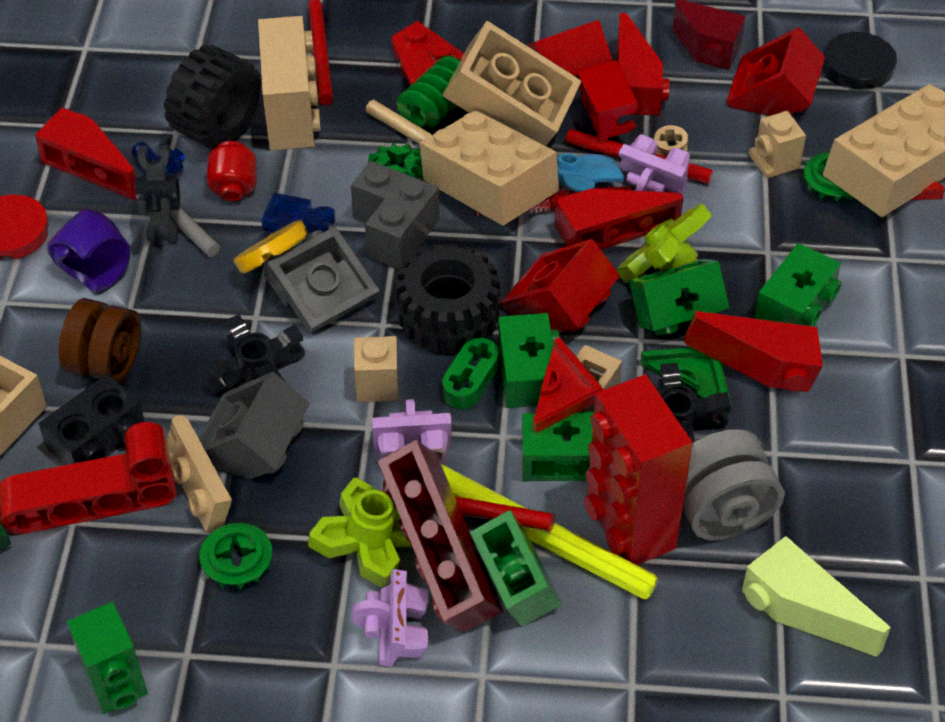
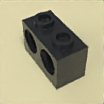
M106 374L39 422V426L47 450L64 465L108 457L125 444L124 437L126 431L135 424L145 422L140 401L111 376Z

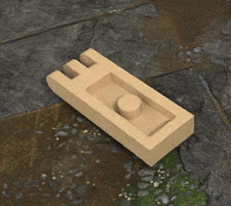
M175 416L172 419L171 429L167 437L174 480L183 487L188 497L191 513L195 517L198 516L206 533L213 532L219 527L224 526L232 499L189 420L184 416Z

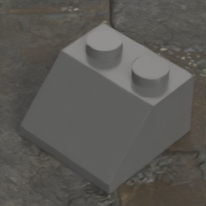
M271 372L223 393L199 436V440L216 470L246 479H253L266 473L272 474L284 464L287 458L285 451L291 439L302 429L304 425L302 418L310 403L277 374Z

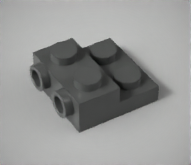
M336 226L324 233L322 230H316L305 237L301 245L291 250L288 249L280 255L276 254L273 256L272 254L268 259L264 276L284 306L288 307L290 305L309 334L375 299L379 294V289Z

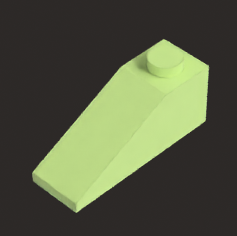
M788 537L782 538L747 566L742 592L754 608L764 611L774 621L875 657L883 651L891 627Z

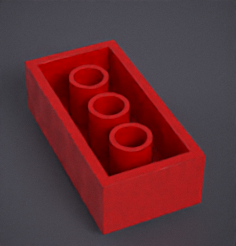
M644 374L595 393L594 414L590 417L592 441L588 444L590 465L589 470L586 471L588 489L587 495L584 496L587 513L593 521L598 520L605 530L607 544L612 553L620 554L622 558L635 565L673 551L677 547L693 446L692 440L647 375Z

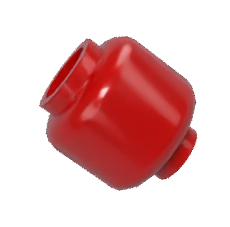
M227 141L220 143L217 148H214L208 154L207 186L213 193L226 201H238L255 189L257 183V158L246 145L237 141Z

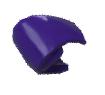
M89 209L80 211L67 221L47 243V252L55 264L94 293L103 291L115 284L123 276L131 256L130 245L122 236L116 224L104 214Z

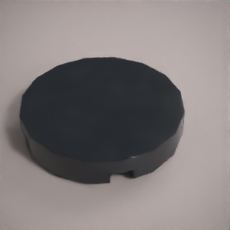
M848 32L839 34L828 42L824 50L825 60L823 64L826 65V72L829 77L839 84L853 89H863L864 85L873 84L872 88L882 86L891 79L895 72L897 64L895 50L890 43L870 33Z

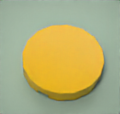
M301 219L295 221L251 246L234 258L233 261L240 273L249 272L263 265L262 262L268 260L272 254L273 256L276 254L280 255L305 238L308 230Z

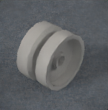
M725 430L710 434L693 443L683 511L696 536L706 540H725L743 535L766 522L783 504L785 491L772 466L768 465L769 460L755 434L746 430Z

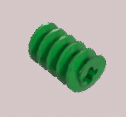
M448 55L437 60L432 67L397 98V108L400 115L420 128L424 126L429 128L435 127L440 122V119H444L449 114V111H452L457 106L443 97L442 94L460 61Z

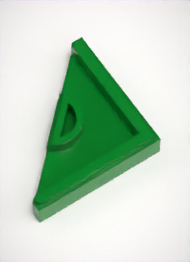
M692 347L641 351V365L661 378V364L678 363L681 385L693 390L697 398H705L712 394L728 392L722 363ZM731 408L730 411H726L727 415H730Z

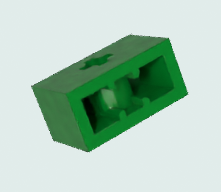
M797 243L759 291L754 319L815 327L822 314V306L825 302L832 303L840 291L842 281L837 279L841 262Z
M701 259L629 280L639 326L655 331L656 335L668 334L679 330V323L692 320L695 311L716 313L729 309L720 264L716 260ZM683 292L684 298L678 300V305H676L675 299L681 297Z
M548 313L498 317V348L506 408L538 406L540 391L550 361L554 339L559 337L557 329H550Z
M589 411L575 413L538 433L533 430V418L536 413H522V481H587L586 471L589 470L590 465L588 444L592 441L590 417L594 413Z
M511 510L470 531L506 609L521 626L563 605L526 530Z
M113 601L67 621L83 670L103 715L113 710L126 709L135 704L139 698L148 695L134 645Z

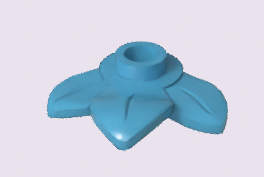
M566 153L557 157L558 185L565 186L572 191L581 192L595 188V183L600 182L622 183L624 181L622 171L614 164V160L608 156L599 154L576 156Z

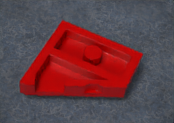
M419 21L414 22L391 37L392 50L396 59L400 61V69L403 76L407 77L410 85L415 83L440 58L448 55L460 61L464 55L463 52Z

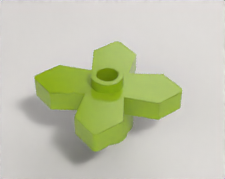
M700 203L689 209L677 220L673 221L671 218L657 225L644 237L647 243L627 257L616 271L622 280L627 283L629 280L640 276L651 266L662 271L697 261L698 253L687 241V238L698 231L712 217V214L703 203Z
M353 478L340 496L339 506L344 516L322 517L310 531L308 547L327 558L356 552L360 576L383 588L390 582L392 570H398L400 559L394 547H412V544L406 539L400 528L399 519L401 518L391 498L386 493L379 491L361 479Z

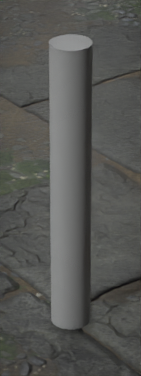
M181 208L180 210L171 211V216L177 223V226L208 257H214L219 253L220 245Z

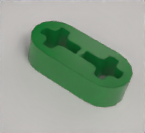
M474 338L463 345L442 380L443 399L447 405L456 409H468L479 401L499 367V350L493 341L486 338ZM473 359H480L476 367L473 366ZM468 380V388L463 387L460 391L454 390V388L460 389L464 382Z

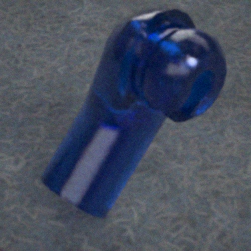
M143 141L136 143L131 151L134 158L138 161V147L147 146V156L153 161L161 159V156L157 155ZM170 148V157L166 165L167 175L174 172L178 174L182 171L184 167L182 164L185 161L182 151Z

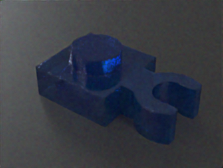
M274 192L261 219L263 231L274 233L301 219L310 233L316 230H322L324 233L329 230V224L323 222L331 224L336 222L335 210L327 206L312 209L310 199Z

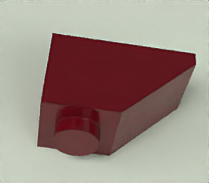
M676 0L672 31L695 61L730 70L742 45L746 16L686 0Z

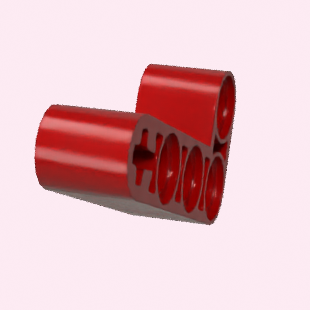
M142 422L130 427L124 437L127 452L125 454L22 473L5 478L0 482L1 525L9 533L27 534L169 504L176 497V486L163 427L152 422Z

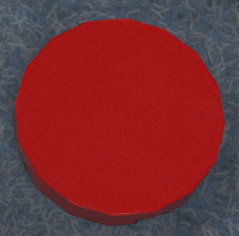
M9 194L0 196V260H2L1 256H11L12 259L22 258L36 251L46 241L49 222L46 209L39 201L26 195Z

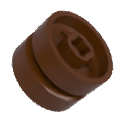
M87 298L79 299L68 312L61 330L58 349L61 368L65 372L84 377L92 376L96 380L108 374L120 384L129 374L138 354L141 340V320L139 314L132 309L116 305L109 306L104 302Z

